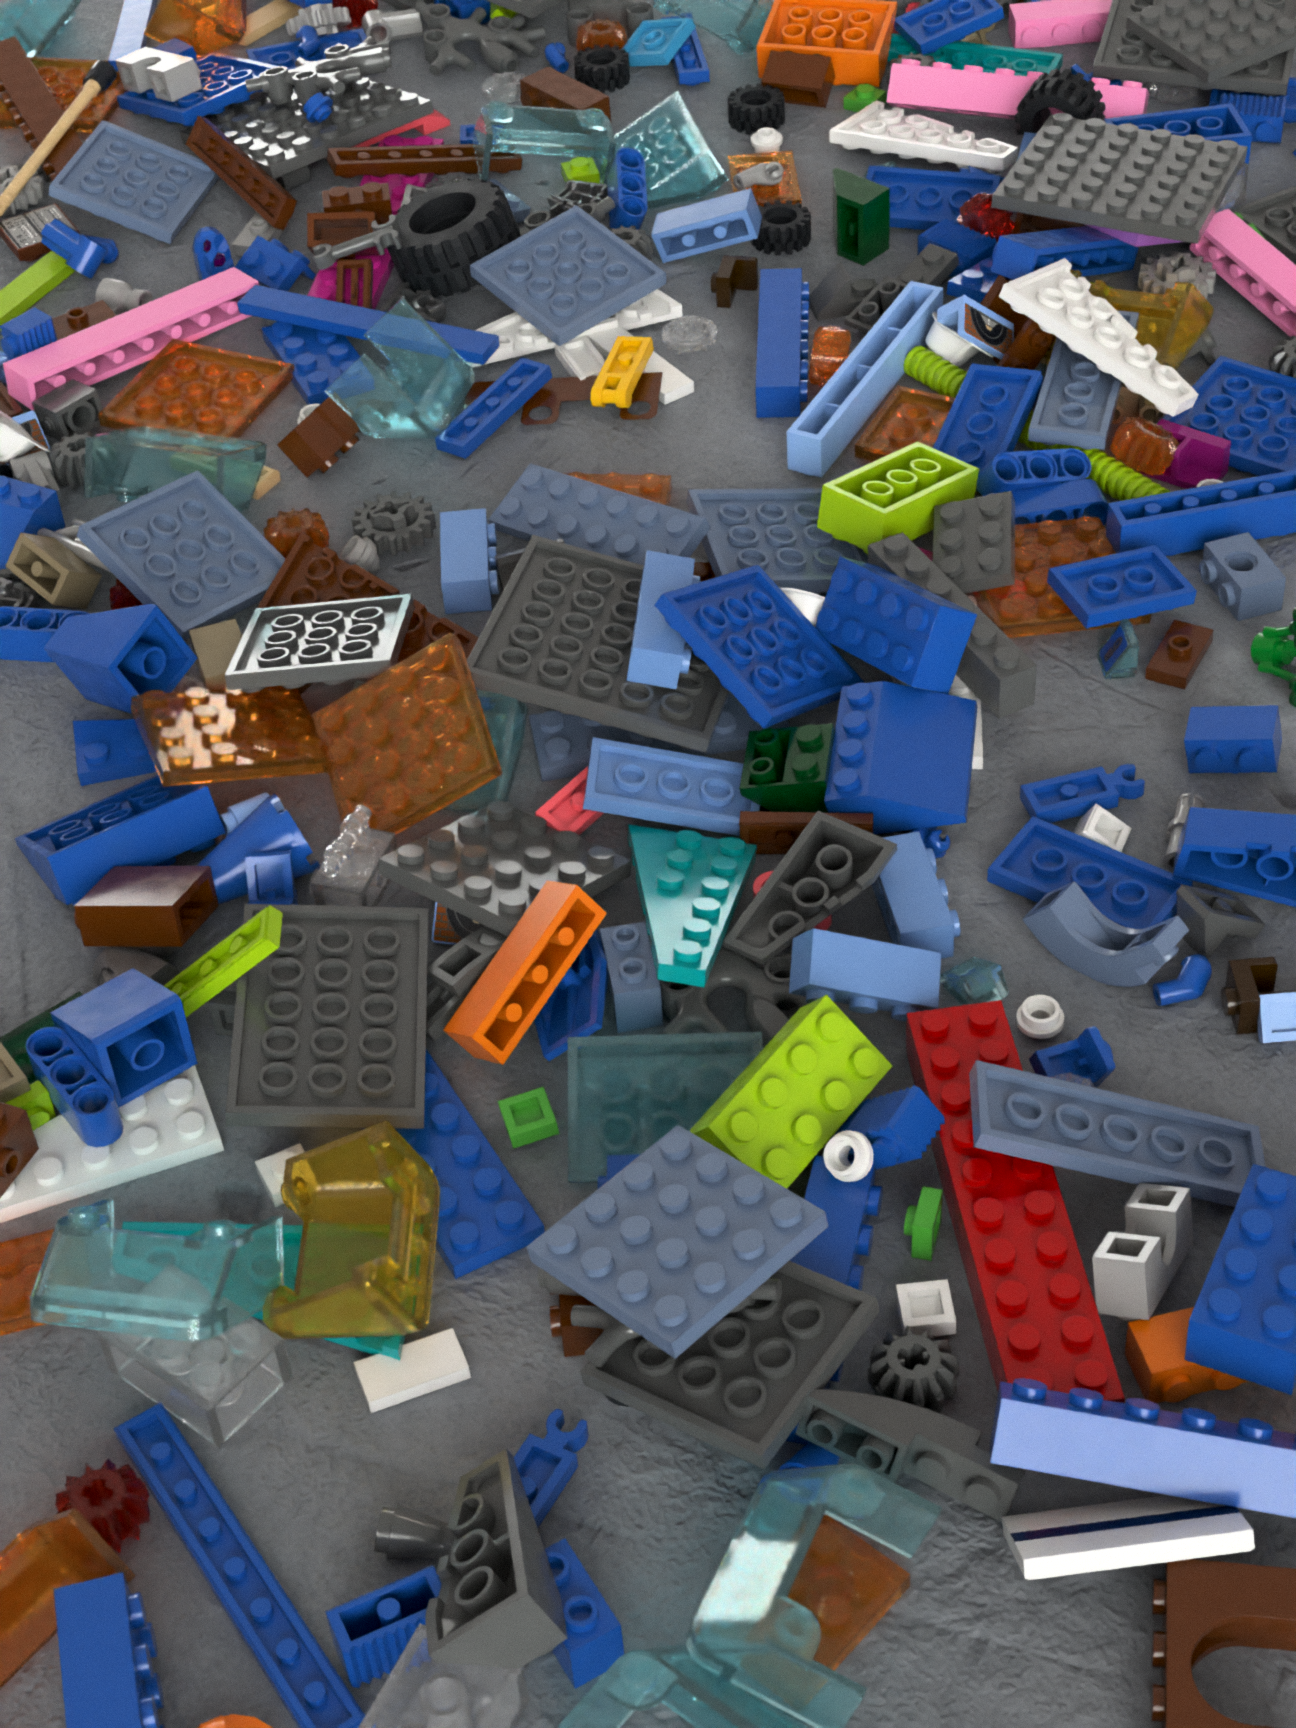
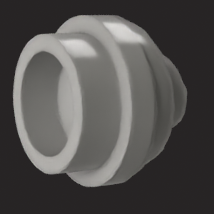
M355 535L350 538L343 547L339 559L349 565L356 564L366 571H378L380 569L379 556L377 555L375 543L368 537L361 538Z

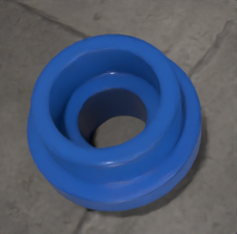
M321 92L313 95L303 107L306 119L310 123L315 121L321 123L326 120L332 113L331 106L333 100L329 96H324Z

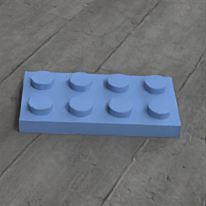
M592 738L583 809L740 836V811H759L760 805L745 798L740 793L739 787L743 763Z

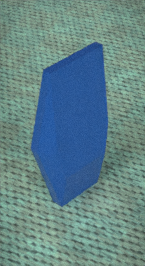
M598 929L590 937L534 1019L543 1057L548 1061L556 1058L602 1028L608 984V968Z

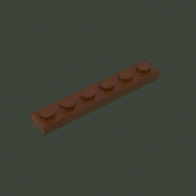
M198 116L185 145L271 226L284 231L294 213L297 200L209 119Z
M513 143L328 148L327 161L334 175L343 178H353L357 175L384 177L388 174L415 176L419 173L446 175L450 172L477 174L481 171L507 173L512 170H521L523 160Z

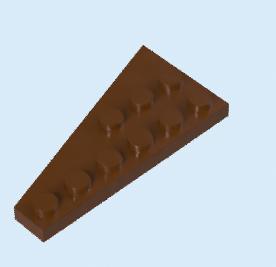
M301 532L257 608L400 595V592L397 588L356 564L349 565L339 559L337 553L328 547L323 549L314 544L311 537ZM414 599L415 609L397 663L461 677L462 669L479 637L445 617L438 618L428 612L425 605Z

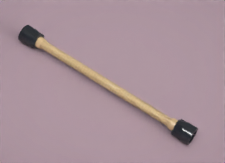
M98 60L90 68L88 74L83 79V90L0 195V217L91 99L98 96L101 92H105L114 82L117 73L110 63Z

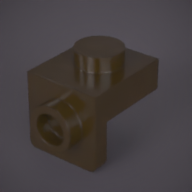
M724 255L718 272H713L711 277V292L716 293L717 307L731 308L737 290H757V258Z
M1275 957L1228 961L1226 984L1221 990V1004L1224 1015H1231L1237 1034L1256 1033L1261 1001L1258 992L1274 991L1278 968Z

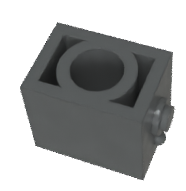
M74 379L32 402L44 434L61 441L63 436H74L75 432L78 435H83L107 421L97 390Z

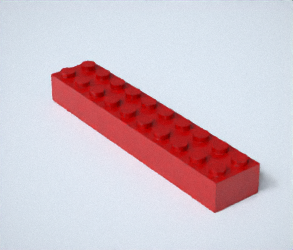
M1002 1001L906 1013V1054L915 1086L922 1089L945 1118V1124L940 1125L941 1131L936 1132V1138L931 1139V1146L997 1391H999L1000 1381L1013 1384L1014 1379L1027 1378L1046 1384L1047 1390L1069 1394L1072 1388H1084L1102 1394L1103 1400L1124 1403L1123 1390L1053 1165L975 1148L973 1144L969 1073L975 1061L979 1060L1023 1071Z

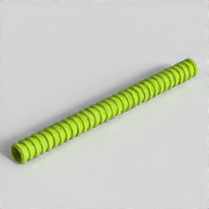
M924 346L913 348L904 360L903 367L906 375L913 377L916 381L921 382L931 390L954 402L967 374L965 370L951 364L950 361L936 355ZM1031 410L1018 442L1025 444L1033 450L1079 449L1088 456L1091 462L1090 475L1085 479L1096 481L1102 492L1109 494L1112 498L1123 501L1170 492L1167 488L1161 487L1160 484L1152 482L1147 477H1143L1141 473L1125 466L1124 463L1108 456L1107 453L1099 449L1088 450L1078 446L1046 445L1041 442L1028 441L1029 426L1034 413Z

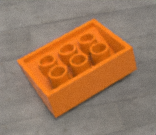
M774 0L756 46L758 77H763L771 51H791L797 54H820L825 57H831L835 73L833 85L858 86L859 84H870L874 87H880L886 70L897 2L880 0Z

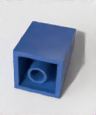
M154 604L67 617L43 647L86 700L151 720L197 660V656L159 607Z
M134 968L50 1012L54 1027L61 1028L70 1036L112 1088L118 1108L198 1064L181 998L173 991Z

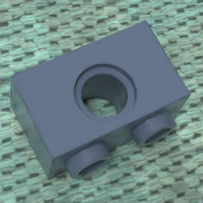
M1249 532L1204 543L1203 560L1199 563L1201 579L1205 584H1209L1218 596L1221 605L1227 607L1237 621L1282 610L1286 577Z
M645 921L600 928V938L608 968L607 986L617 1033L664 1026L661 988L656 976Z

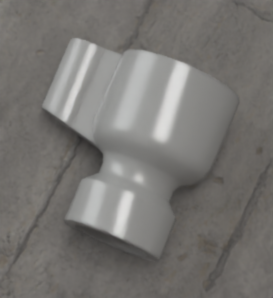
M110 277L102 279L95 295L96 302L103 300L116 315L153 301L149 291L137 288L133 290V287L128 282Z

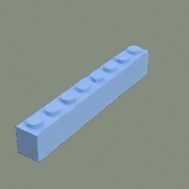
M910 281L787 430V465L789 470L801 472L808 476L823 477L905 373L903 367L904 360L907 354L916 346L926 347V336L935 321L932 313L937 312V309L943 306L942 287Z

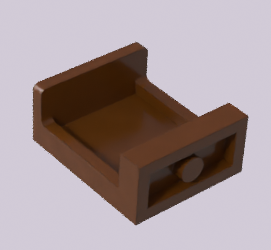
M999 275L980 304L1014 324V341L1001 360L995 356L992 359L1000 367L1035 370L1056 336L1040 329L1038 323L1025 314L1017 313L1010 307L1009 303L999 297L1003 284L1012 281L1010 278Z

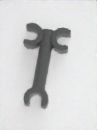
M389 215V221L382 225H378L376 220L372 221V233L334 246L330 244L315 246L313 248L314 260L318 269L329 268L339 258L376 246L379 255H384V249L390 245H396L397 250L401 249L403 244L399 236L400 227L395 215Z

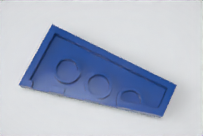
M240 717L73 721L77 774L81 786L247 755Z

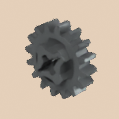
M392 491L389 495L384 496L377 494V501L364 500V508H356L354 510L355 517L351 518L354 535H358L361 538L368 537L377 547V555H381L385 550H390L392 556L396 555L399 551L412 552V545L424 546V538H432V529H436L432 504L424 503L423 496L412 499L411 492H406L403 496H397L396 491Z

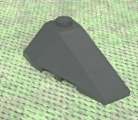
M817 811L725 937L723 947L764 965L791 945L794 937L814 928L873 884L897 851V844L821 811Z
M506 1448L460 1478L448 1524L449 1530L454 1534L450 1553L440 1557L436 1571L443 1579L439 1596L429 1599L425 1614L428 1654L435 1663L519 1669L535 1658L548 1654L558 1644L568 1639L562 1599L514 1457Z

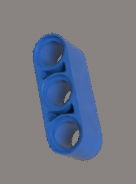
M624 147L617 151L607 178L608 196L615 203V208L609 211V226L614 229L620 228L621 225L624 228L635 226L636 230L641 228L648 209L645 160L637 150Z
M1074 448L1002 452L997 454L979 472L976 487L982 496H986L988 494L1081 480L1090 475L1091 462L1084 452Z
M1081 479L1012 491L1015 500V542L1095 530L1107 523L1108 501L1094 480Z
M0 607V659L55 663L43 647L67 617L90 613L79 610Z
M45 1027L31 1034L26 1041V1051L36 1081L39 1080L48 1090L52 1103L81 1140L88 1146L105 1147L113 1144L122 1135L124 1125L112 1088L64 1030L57 1027Z

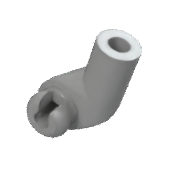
M775 161L769 164L760 163L734 175L733 182L739 191L753 185L774 186L782 180L784 169L780 163Z

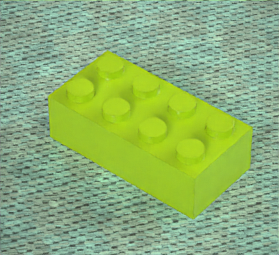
M917 441L822 486L817 528L832 534V537L836 540L847 541L861 548L866 554H868L869 544L902 532L910 540H913L934 530V506L975 497L979 468Z
M825 995L799 1008L689 1132L787 1189L891 1069L892 1065L830 997Z

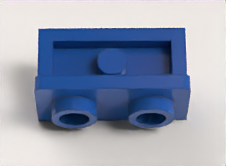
M260 236L255 238L235 266L238 270L259 281L261 286L288 291L300 274L310 280H313L316 276L308 267L310 261L297 250H293L290 253L289 249L278 240L273 238L269 242Z

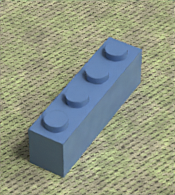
M647 550L640 583L626 681L676 689L679 674H688L692 654L691 646L676 630L667 624L665 617L654 605L663 593L700 582V576L693 575L695 559Z

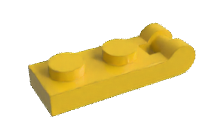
M617 337L592 386L591 404L593 407H605L606 404H616L617 408H629L631 406L632 393L654 350L652 337Z

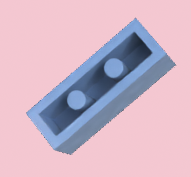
M749 188L657 213L651 236L662 262L666 263L757 239L762 215L752 189Z
M486 508L440 512L441 587L445 614L492 610V594H499L495 556L497 555L495 523L488 524Z
M919 831L883 837L896 843L897 851L871 886L892 944L941 953V959L953 957L954 937L960 936V922L956 910L948 909V891L945 880L943 878L937 879L936 877L937 866L933 849L925 848Z
M813 928L793 938L789 993L806 996L807 1003L828 995L833 1002L849 1004V1010L852 1012L869 1014L882 1010L891 1012V1018L895 1020L906 1021V1013L938 1009L941 953Z

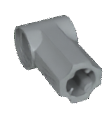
M415 8L383 13L380 10H370L364 14L361 22L366 37H373L377 44L422 36L423 32L420 13ZM374 26H383L379 31H371Z
M45 450L8 460L13 479L56 490L59 503L63 501Z

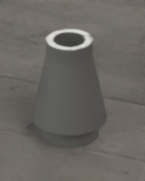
M398 1503L396 1508L383 1506L377 1527L374 1551L386 1553L387 1560L440 1558L449 1555L454 1534L449 1530L448 1523Z

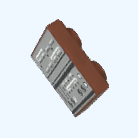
M56 203L0 221V237L20 261H34L39 259L42 254L51 251V249L41 243V232L46 223L52 222L55 218L78 233L79 230Z

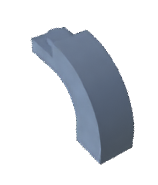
M1075 881L1047 893L1022 918L1040 943L1065 965L1100 983L1118 987H1135L1146 984L1167 961L1178 953L1179 948L1176 944L1189 931L1178 915L1143 929H1133L1119 925L1104 916L1092 904Z

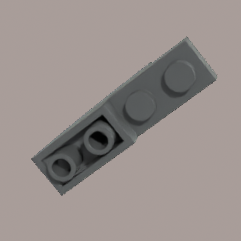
M929 243L896 279L886 276L844 319L845 325L868 333L910 281L939 287L959 265L958 254Z
M483 926L463 938L427 967V973L433 982L427 987L426 1037L436 1042L445 1033L443 1029L503 945L507 936L487 926Z
M814 1389L808 1395L807 1412L799 1421L796 1435L894 1485L901 1473L904 1472L1002 1522V1517L1007 1516L1011 1510L1026 1472L1021 1468L990 1463V1452L977 1446L982 1432L971 1426L920 1406L867 1393Z

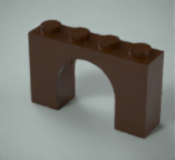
M1199 1559L1166 1562L1164 1579H1153L1152 1614L1162 1615V1631L1153 1630L1151 1666L1162 1668V1685L1152 1684L1151 1721L1162 1722V1728H1277L1240 1723L1216 1711L1198 1691L1192 1676V1670L1208 1654L1227 1647L1244 1646L1296 1651V1568Z

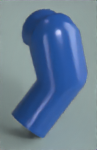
M309 25L301 26L300 30L296 32V39L300 37L302 41L295 48V55L297 58L303 57L307 59L321 46L315 28Z
M560 42L547 44L544 51L547 61L554 70L561 73L566 72L569 68V63L564 58L566 52L564 45Z
M86 235L108 249L102 263L111 264L117 260L119 251L113 239Z
M1200 954L1186 956L1181 962L1182 968L1177 979L1153 984V996L1156 1004L1163 1006L1199 998L1212 976V967L1209 960Z

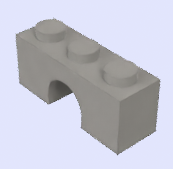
M144 47L115 60L125 90L143 93L153 88L156 98L173 102L202 89L200 69L194 58Z
M1148 1183L1138 1184L1124 1206L1125 1233L1108 1231L1092 1256L1095 1300L1099 1314L1116 1316L1124 1321L1150 1319L1194 1243L1190 1188Z

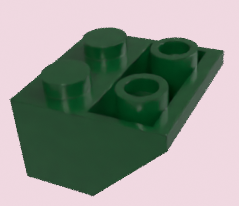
M835 168L832 170L833 232L837 255L864 266L889 249L890 188L840 168Z
M833 723L749 731L739 787L741 795L771 812L821 811L828 813L824 799L835 734Z

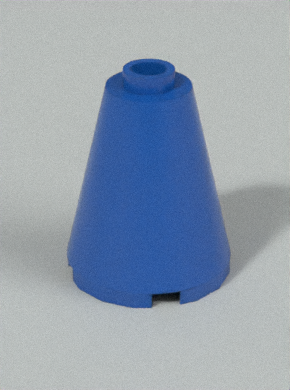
M275 793L267 797L196 865L210 866L218 904L248 895L245 867L246 853L291 850L294 879L311 874L321 868L318 861L314 860L310 863L307 861L306 857L313 852L287 810L283 811V809L277 812L273 806L281 801Z

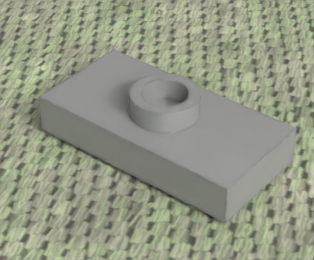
M256 212L231 244L233 254L243 256L257 236L269 242L273 238L277 240L283 233V230L274 228Z

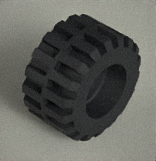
M1058 69L1051 70L1049 74L1045 72L1035 80L1016 109L1018 112L1015 115V122L1019 124L1016 128L1018 135L1024 136V132L1037 133L1050 114H1052L1049 108L1059 109L1076 119L1098 118L1104 120L1105 115L1103 113L1106 107L1104 102H1100L1103 97L1100 90H1094L1095 83L1091 79L1087 82L1083 79V74L1078 72L1077 75H1073L1070 69H1064L1062 73Z

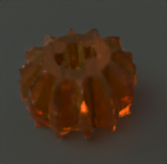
M597 18L596 21H586L585 25L578 27L576 48L579 52L580 50L584 51L586 47L594 49V45L604 47V44H608L610 48L615 45L622 49L627 42L625 27L620 25L619 21H610L609 18L605 20Z
M820 326L816 330L809 370L811 384L824 387L850 354L851 345L849 330L841 329L837 326Z
M1140 416L1125 417L1112 438L1110 450L1115 454L1117 460L1123 461L1126 466L1136 469L1137 472L1142 471L1148 475H1163L1175 458L1174 454L1179 443L1174 438L1172 432L1165 430L1162 425H1157L1151 420H1144Z
M292 508L291 511L286 513L278 511L277 517L267 519V527L263 529V536L285 558H287L301 532L311 537L313 543L323 549L329 547L328 540H330L325 521L320 513H311L309 508H304L301 511H296Z

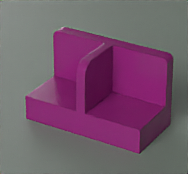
M1161 419L1154 428L1153 451L1140 465L1139 473L1185 489L1195 488L1199 482L1206 479L1221 480L1228 473L1231 441Z

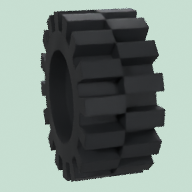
M604 44V47L594 45V49L586 47L584 51L580 50L574 56L575 80L593 89L599 90L602 93H605V90L614 92L615 88L622 89L624 85L629 83V55L625 49H619V46L614 45L610 48L608 44Z
M749 84L745 85L746 89L739 87L736 88V92L732 91L730 93V96H728V122L732 129L736 128L737 132L741 133L745 130V134L751 135L752 131L757 132L764 127L777 130L780 128V125L784 124V93L780 92L779 88L775 87L772 89V85L762 87V84H756V87H752Z
M775 200L773 205L770 202H766L764 207L758 206L762 215L758 238L751 240L752 245L756 246L758 251L764 249L766 254L775 251V255H781V252L786 251V254L789 255L793 254V249L799 252L802 250V246L807 247L809 245V241L811 242V214L806 206L802 207V204L798 202L792 205V201L786 200L785 204H781V200Z

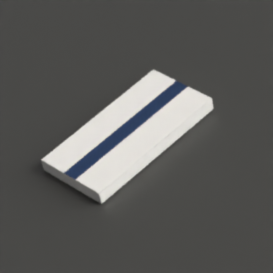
M1170 1495L1002 1517L1003 1535L1027 1580L1240 1553L1255 1549L1253 1529L1236 1507Z

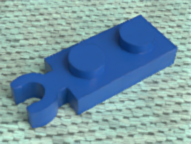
M1134 764L1119 766L1114 773L1107 774L1101 766L1020 785V800L1030 817L1034 816L1048 823L1082 816L1096 803L1107 810L1118 807L1119 797L1137 799L1144 795L1145 781L1143 779L1135 780L1136 767Z
M558 1408L547 1418V1435L545 1438L542 1439L529 1434L514 1456L537 1528L578 1468L577 1454L573 1452L582 1449L589 1437L588 1424L583 1419L579 1421L573 1431H560L565 1421L563 1411Z

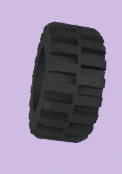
M464 178L458 182L449 181L436 188L434 186L427 189L426 193L416 195L411 199L410 203L402 205L395 217L400 227L399 236L403 246L397 250L396 245H390L387 249L402 283L408 282L409 288L416 293L417 290H430L433 298H437L438 295L447 297L453 296L454 293L459 291L462 293L469 291L471 287L478 284L481 286L482 284L471 277L470 265L521 237V233L507 198L499 186L480 178L475 180Z

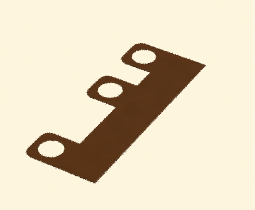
M662 372L642 373L632 393L631 404L637 401H645L650 404V410L642 415H632L628 412V408H620L621 419H650L657 415ZM590 376L582 381L578 377L551 378L524 404L521 422L525 425L551 424L556 422L559 416L561 401L591 400V389L598 376ZM495 381L469 382L463 411ZM546 406L552 410V414L544 420H533L529 417L530 411L536 407Z

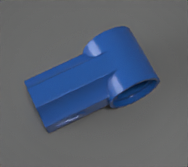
M56 218L52 222L46 223L41 232L42 244L66 259L68 266L90 279L93 278L108 252V249L84 234H79Z

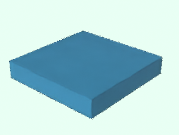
M692 18L643 20L623 46V49L629 55V67L668 65L695 29Z

